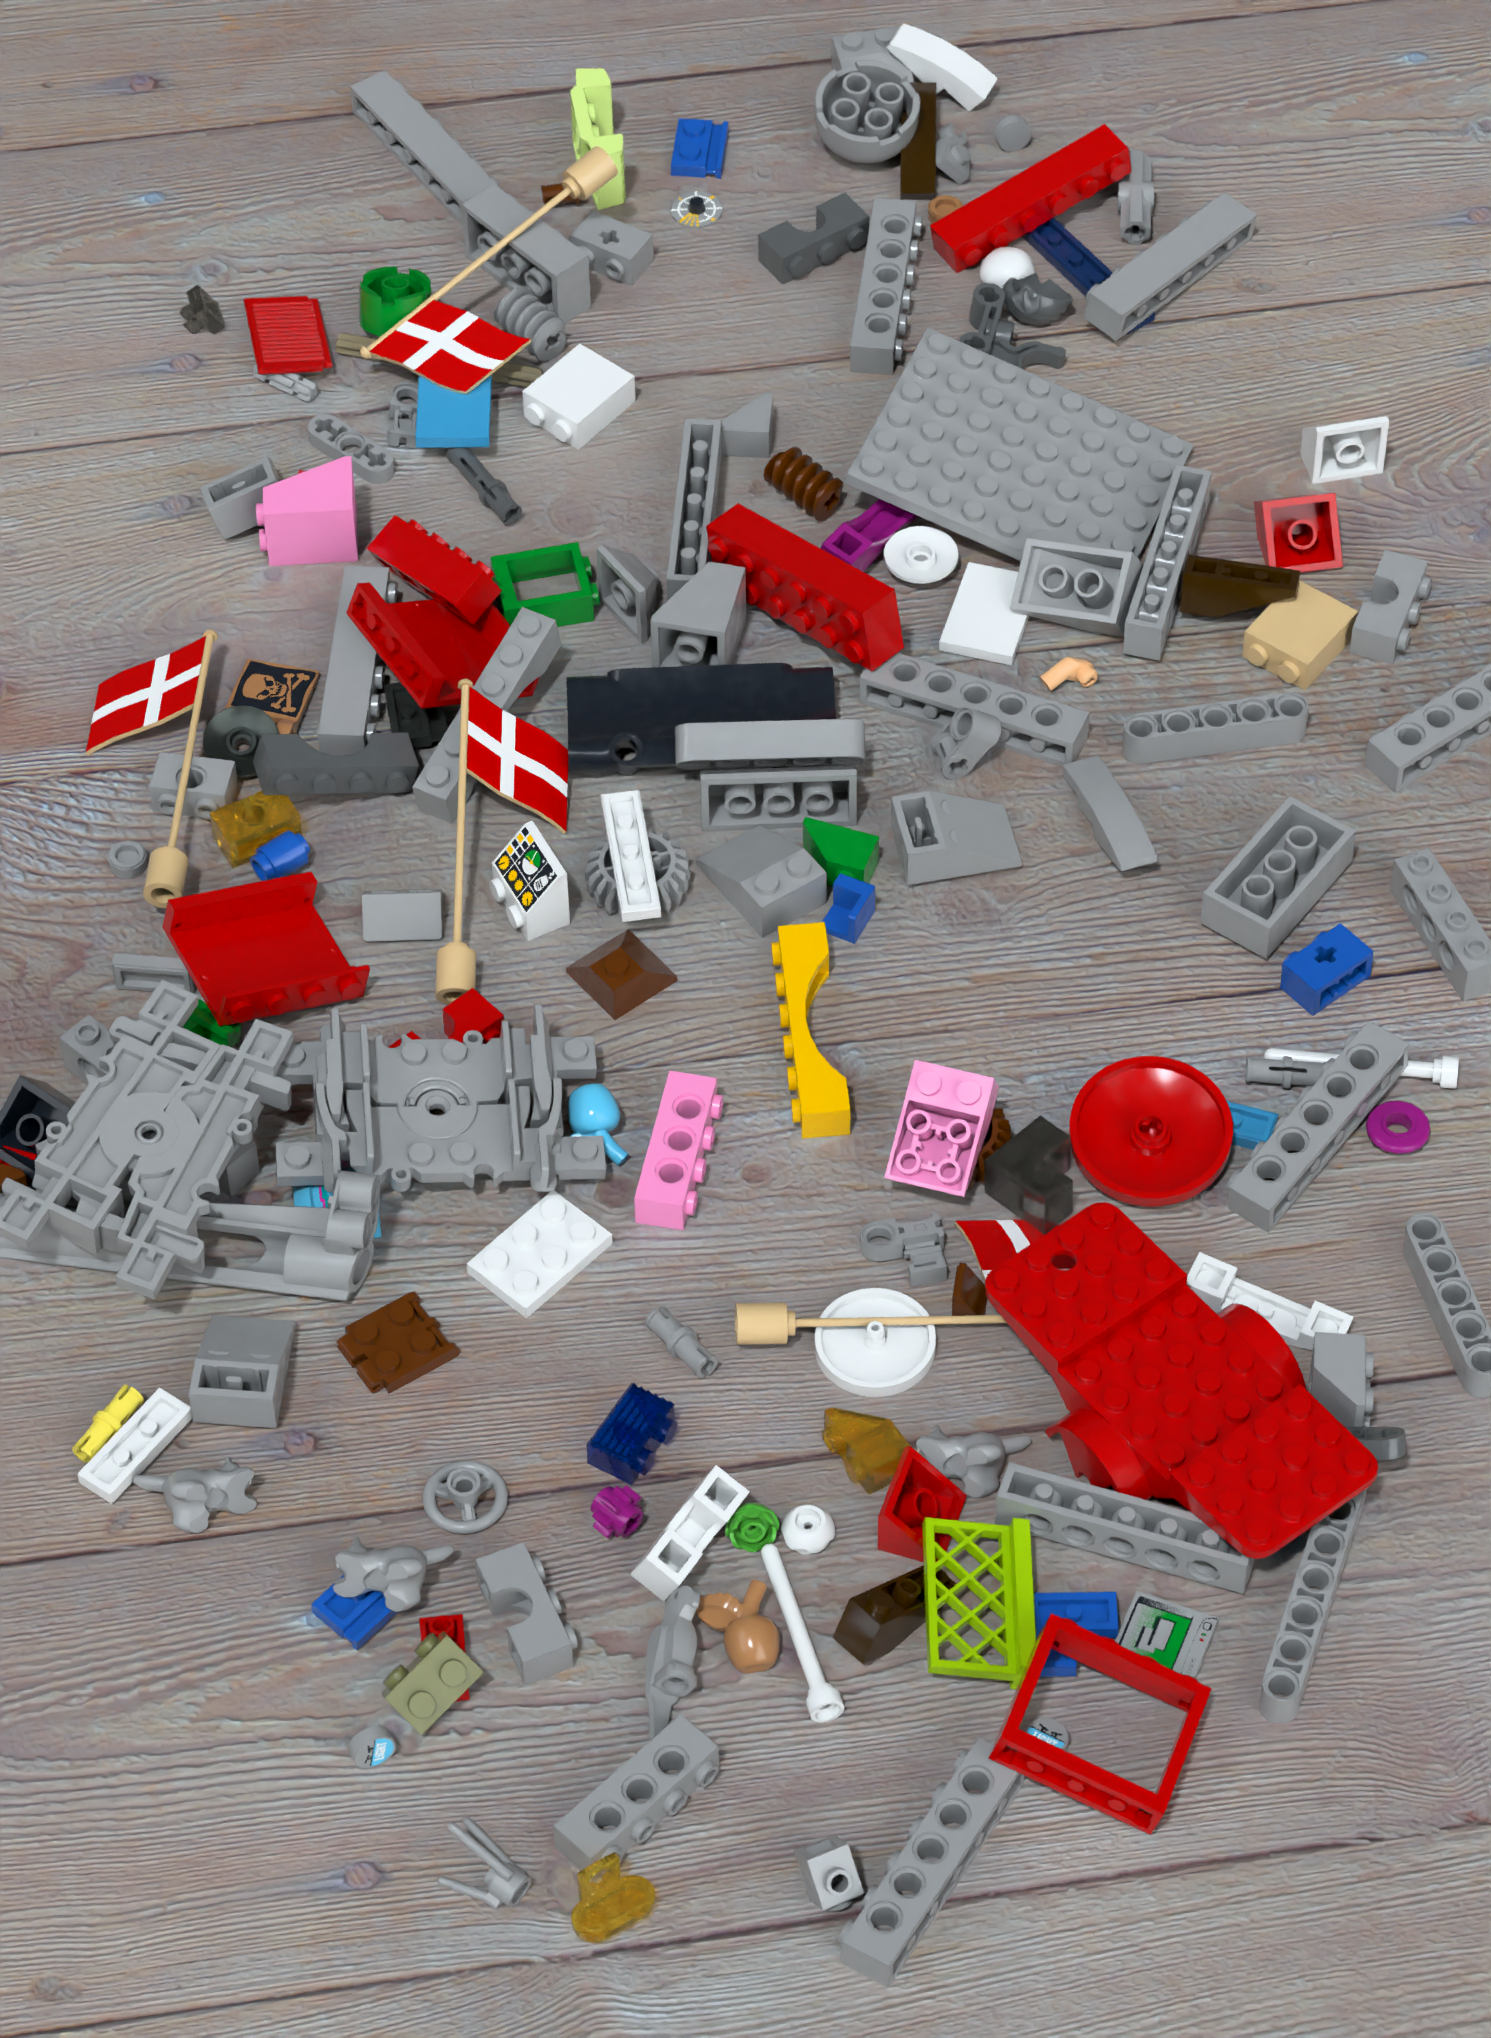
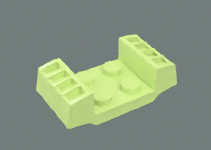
M577 68L576 86L570 90L572 139L576 161L592 148L598 146L611 157L618 170V174L591 195L597 209L600 210L625 203L623 135H613L611 82L605 69Z

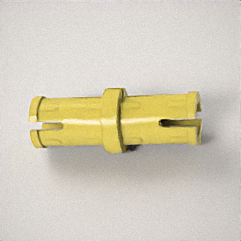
M123 1385L109 1405L103 1411H97L93 1416L92 1420L94 1422L83 1437L72 1447L73 1453L81 1461L88 1463L144 1403L143 1396L133 1387L129 1389L128 1385Z

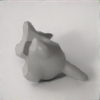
M935 1425L932 1433L927 1436L922 1435L916 1440L917 1452L944 1476L963 1480L966 1494L973 1498H981L994 1493L998 1489V1477L1004 1465L1005 1455L1023 1450L1032 1440L1027 1435L1000 1439L994 1434L982 1431L968 1436H946L940 1427Z
M230 1456L226 1457L224 1465L219 1469L198 1470L186 1467L175 1471L168 1477L136 1475L133 1479L135 1484L145 1490L164 1493L166 1505L173 1515V1525L179 1530L188 1533H200L208 1527V1516L211 1512L222 1510L234 1514H246L257 1506L255 1497L245 1493V1490L251 1484L254 1471L248 1466L240 1467L238 1464H234Z
M356 1536L351 1546L335 1555L336 1567L344 1574V1577L335 1581L333 1590L336 1594L343 1597H356L369 1591L381 1592L385 1596L387 1608L394 1612L408 1610L417 1605L421 1600L420 1588L425 1580L426 1566L445 1560L453 1553L454 1548L452 1545H445L420 1551L415 1547L401 1544L391 1548L367 1549L361 1544L359 1537Z

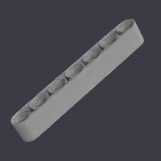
M1367 1488L1311 1527L1262 1680L1259 1708L1261 1714L1268 1721L1278 1724L1287 1723L1293 1720L1299 1711L1365 1503ZM1333 1517H1337V1518H1341V1519H1343V1520H1335V1519H1332V1518H1333ZM1320 1552H1329L1331 1555H1324ZM1308 1587H1318L1320 1590H1312ZM1297 1622H1306L1310 1625H1300ZM1285 1658H1296L1299 1661H1289ZM1281 1693L1287 1695L1288 1697L1282 1698L1277 1697L1273 1694Z

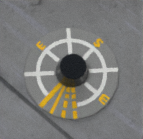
M702 191L684 193L678 196L671 206L673 219L689 228L708 227L719 220L723 211L721 201L715 195Z

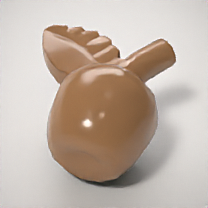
M755 1579L751 1580L743 1603L728 1593L722 1594L719 1592L714 1595L709 1593L705 1597H700L698 1609L696 1610L697 1616L705 1625L713 1630L724 1632L723 1642L727 1656L732 1665L739 1672L745 1674L765 1672L773 1667L778 1657L780 1645L779 1631L776 1624L767 1616L758 1615L760 1602L767 1585Z

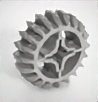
M652 826L647 830L658 896L661 911L669 914L671 904L680 905L682 895L687 894L691 869L688 866L686 850L681 849L678 839L670 840L667 831L657 835ZM606 835L605 842L596 841L594 851L589 852L587 868L585 869V880L587 881V890L590 893V897H594L597 907L605 906L608 915L619 912L621 916Z

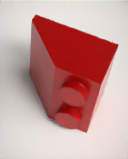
M1325 492L1253 501L1257 538L1266 566L1300 570V572L1343 567L1335 493Z

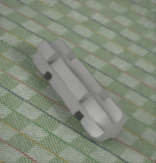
M256 364L253 366L255 378L265 383L269 380L270 385L293 396L297 393L296 397L306 402H311L318 394V384L308 378L301 380L303 376L297 373L258 374Z

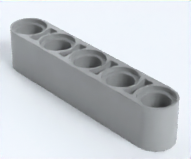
M1281 693L1132 714L1124 722L1122 753L1132 763L1146 764L1296 743L1303 739L1306 734L1308 702L1300 694Z
M857 719L681 724L675 727L676 767L695 770L861 764L865 762L864 722Z
M1416 1213L1408 1219L1403 1243L1404 1258L1462 1387L1473 1397L1487 1398L1491 1396V1328L1443 1223L1437 1216L1431 1213Z

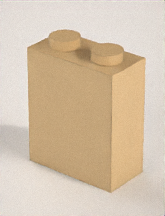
M1299 580L1295 597L1271 603L1245 630L1242 657L1249 660L1252 664L1279 676L1285 682L1292 683L1306 690L1351 642L1352 629L1358 616V611Z

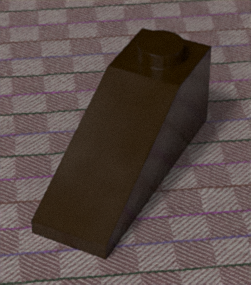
M1189 554L1183 576L1179 612L1190 613L1196 617H1220L1295 597L1300 570Z

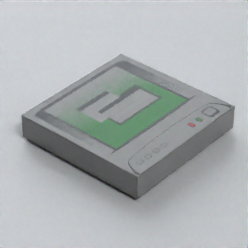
M1136 1591L1115 1641L1133 1652L1155 1659L1159 1664L1197 1679L1217 1629L1219 1618Z

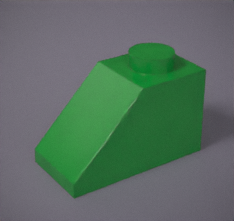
M805 817L803 821V848L827 873V886L833 887V883L840 873L869 884L879 862V836Z

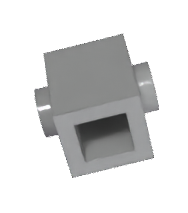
M831 1835L794 1850L809 1899L820 1909H827L828 1911L844 1909L852 1904L853 1898L864 1894L849 1845L837 1835Z

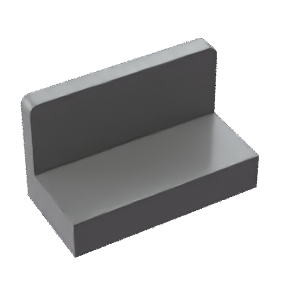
M442 889L364 891L362 893L363 939L367 942L441 939Z

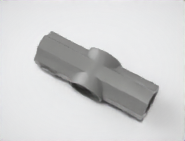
M1131 150L1129 152L1132 172L1125 175L1118 185L1120 237L1127 240L1128 244L1136 245L1150 238L1151 213H1153L1154 181H1151L1152 157L1147 156L1143 150Z

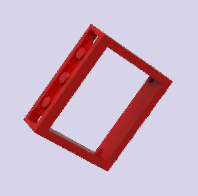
M1051 1613L1037 1637L988 1759L1151 1835L1166 1811L1212 1688L1199 1683L1192 1676L1180 1674L1159 1664L1149 1656L1133 1652L1119 1645L1111 1638L1099 1636L1080 1627L1070 1619L1061 1618ZM1051 1649L1186 1712L1155 1793L1019 1729Z

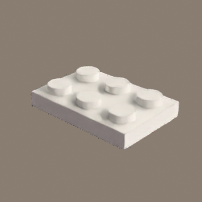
M553 1190L467 1263V1273L527 1319L613 1244L612 1234Z

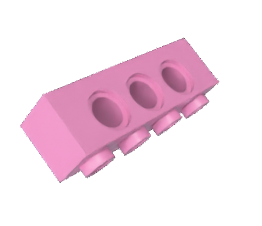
M669 1070L634 1197L635 1223L684 1230L687 1215L694 1216L698 1201V1191H694L696 1182L703 1183L706 1172L707 1160L703 1159L705 1150H712L714 1143L715 1127L711 1125L713 1118L720 1119L723 1108V1095L717 1094V1078Z

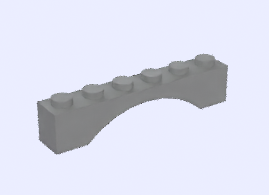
M522 607L473 689L507 712L521 692L536 678L545 673L562 645L556 620ZM461 708L412 786L419 811L451 824L457 818ZM467 772L466 801L471 795L475 783V778Z

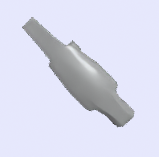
M688 1585L677 1588L669 1595L663 1619L660 1625L654 1628L648 1640L645 1695L649 1705L650 1739H653L669 1725L671 1707L677 1703L679 1696H686L697 1686V1675L694 1674L692 1667L697 1649V1635L691 1621L698 1609L700 1591Z

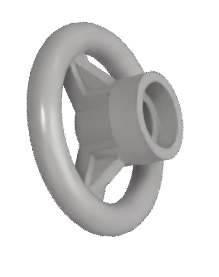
M463 1460L449 1463L434 1472L425 1485L422 1500L426 1514L435 1525L448 1532L470 1534L490 1527L501 1517L507 1505L508 1492L503 1478L495 1469L481 1462ZM493 1487L495 1491L493 1506L485 1515L476 1519L474 1506L478 1502V1496ZM435 1496L453 1501L454 1505L461 1509L463 1521L453 1520L442 1514L436 1505Z

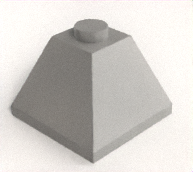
M604 545L596 548L599 600L641 644L647 642L651 629L650 620L655 613L657 604L656 586L658 585V578L655 571L649 565L645 566L634 554Z

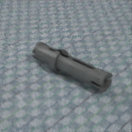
M449 447L446 453L447 459L456 466L465 479L479 493V500L484 506L491 507L504 524H512L517 521L521 516L522 508L509 496L506 485L501 480L495 479L468 447Z

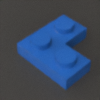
M1116 1592L1033 1593L1036 1640L1051 1613L1061 1618L1070 1619L1080 1627L1099 1636L1117 1638ZM1051 1649L1040 1677L1076 1676V1660Z

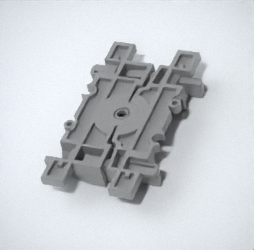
M534 1004V1035H530L529 1044H526L524 1028H509L508 1021H502L500 1038H492L486 1044H483V1036L480 1032L471 1030L463 1035V1043L454 1039L412 1040L407 1035L402 1034L400 1046L389 1048L383 1044V1035L381 1034L374 1040H368L367 1023H360V1031H346L338 1008H331L330 1025L321 1027L320 1041L293 1042L275 1075L288 1080L291 1085H313L316 1142L275 1144L277 1186L324 1185V1189L327 1192L334 1193L339 1174L338 1170H341L340 1161H350V1166L358 1173L379 1175L380 1184L385 1179L391 1178V1187L398 1192H403L410 1188L411 1177L420 1183L463 1182L470 1188H473L475 1175L485 1173L492 1178L493 1187H497L502 1181L530 1180L531 1188L539 1192L555 1190L557 1184L556 1174H558V1180L605 1179L606 1161L603 1136L562 1137L561 1079L596 1078L597 1066L594 1036L550 1037L549 1024L542 1011V1004ZM503 1099H506L505 1104H501ZM438 1108L443 1110L444 1114L439 1116L430 1113V1110ZM529 1111H532L530 1128H526ZM349 1123L353 1132H349Z

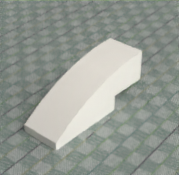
M902 24L886 47L922 82L936 83V94L945 89L968 112L985 100L998 79L981 63L964 51L935 35L907 24Z

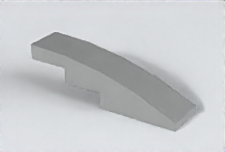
M1097 755L1063 764L1064 779L1076 792L1078 807L1091 822L1094 839L1119 870L1124 871L1157 862V854L1140 819L1119 783L1101 758Z

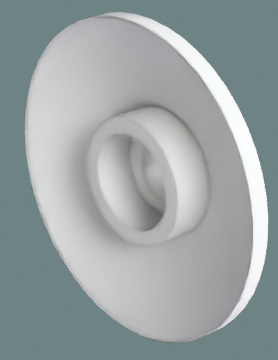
M914 526L898 531L887 541L884 548V561L889 571L904 581L931 583L943 579L954 570L958 562V548L954 540L945 532L928 526Z

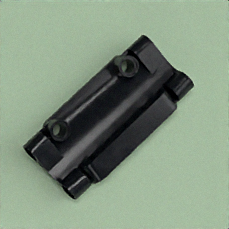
M786 663L623 668L611 670L607 675L566 678L569 774L615 771L620 775L630 776L637 773L642 767L676 766L675 727L681 724L836 719L833 667L793 668L792 665ZM631 748L637 754L633 759L624 761L616 756L620 749ZM771 767V768H789V767Z

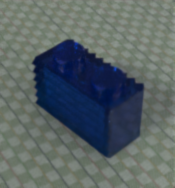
M631 1383L586 1444L587 1463L630 1485L634 1484L639 1474L646 1475L651 1469L655 1460V1453L657 1448L661 1446V1443L668 1444L672 1440L677 1429L674 1404L671 1400L666 1401L664 1397H659L656 1393L652 1394L649 1390H644L642 1386L638 1387L635 1383Z

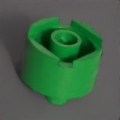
M393 266L376 268L366 272L363 275V282L360 281L359 288L360 326L367 332L377 335L378 338L431 296L430 278L421 271L409 268V274L398 273V267Z

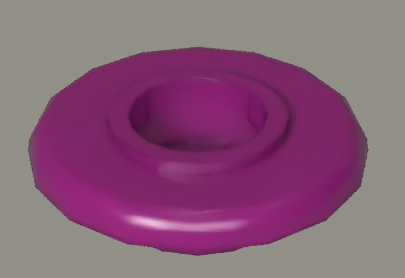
M1400 1100L1387 1101L1376 1106L1368 1115L1366 1122L1367 1135L1371 1141L1384 1151L1396 1154L1410 1153L1421 1148L1428 1141L1431 1131L1429 1119L1424 1112L1412 1103ZM1401 1125L1407 1128L1408 1131L1405 1133H1395L1389 1130L1388 1127Z

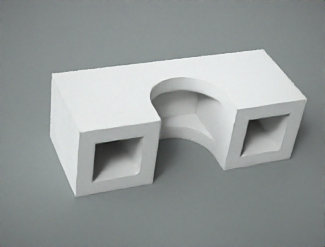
M715 1465L698 1483L630 1575L662 1601H665L680 1586L703 1555L702 1551L727 1523L750 1491Z

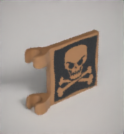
M247 659L225 709L240 705L258 708L268 714L275 723H278L277 729L279 734H296L299 723L320 678V671Z

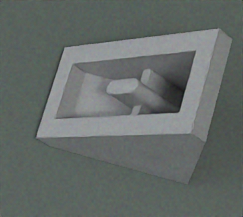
M769 392L764 393L722 420V456L769 458L773 425L772 394Z

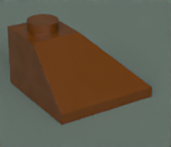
M629 929L566 967V973L614 1020L677 982V976Z

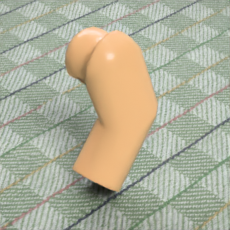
M1065 657L1039 678L1051 692L1065 680L1080 682L1083 687L1092 686L1097 681L1098 673L1094 669L1093 664L1088 660Z

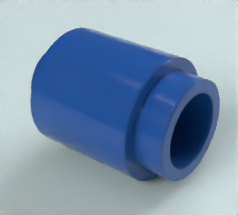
M287 830L257 848L256 854L250 857V863L261 881L285 877L308 863L307 854L310 853V848L301 834H294Z

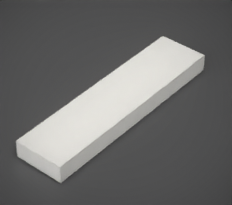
M639 790L601 794V806L622 922L661 917V906Z

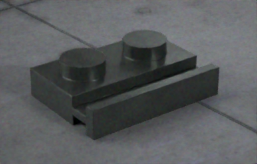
M401 682L384 684L391 733L408 732L413 748L432 746V742L442 739L448 729L444 706L421 708Z

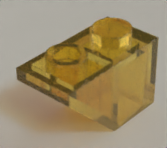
M833 1407L824 1411V1430L821 1431L823 1441L830 1452H837L842 1458L845 1471L850 1480L855 1484L859 1482L868 1495L890 1485L904 1448L910 1446L893 1422L887 1418Z

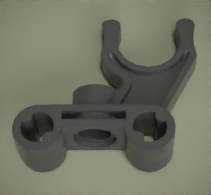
M983 283L976 286L973 291L969 321L973 327L979 330L978 332L965 333L960 337V342L1021 369L1035 363L1047 364L1056 369L1063 367L1066 350L1063 347L1050 346L1039 341L1026 342L1018 347L1011 346L1015 323L1001 320L1005 301L1003 289L993 283Z

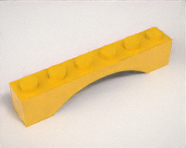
M825 922L778 926V942H771L772 965L780 966L781 973H775L776 996H784L785 1004H779L780 1028H788L789 1035H783L782 1039L784 1059H792L793 1067L786 1068L788 1091H796L797 1096L796 1099H791L792 1123H800L802 1139L850 1135V1103L846 1078L835 1070L818 1051L810 1036L807 1025L810 1006L818 990L829 978V948Z

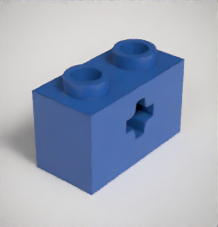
M1340 923L1328 932L1323 931L1318 934L1312 943L1301 951H1294L1286 957L1282 964L1280 988L1314 1016L1371 976L1374 951Z

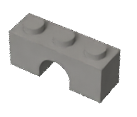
M1389 550L1384 551L1374 575L1371 601L1385 605L1363 601L1353 625L1350 653L1394 664L1399 650H1406L1411 634V629H1408L1410 624L1416 625L1421 611V603L1418 602L1420 598H1427L1431 587L1432 577L1426 576L1428 560Z
M524 1542L475 1559L477 1582L492 1615L496 1616L507 1611H521L529 1616L523 1622L507 1627L509 1652L524 1684L527 1685L573 1668L572 1650L578 1648L577 1640L569 1623L563 1625L558 1616L561 1614V1607L553 1589L547 1591L542 1582L545 1580V1573L537 1555L531 1557Z

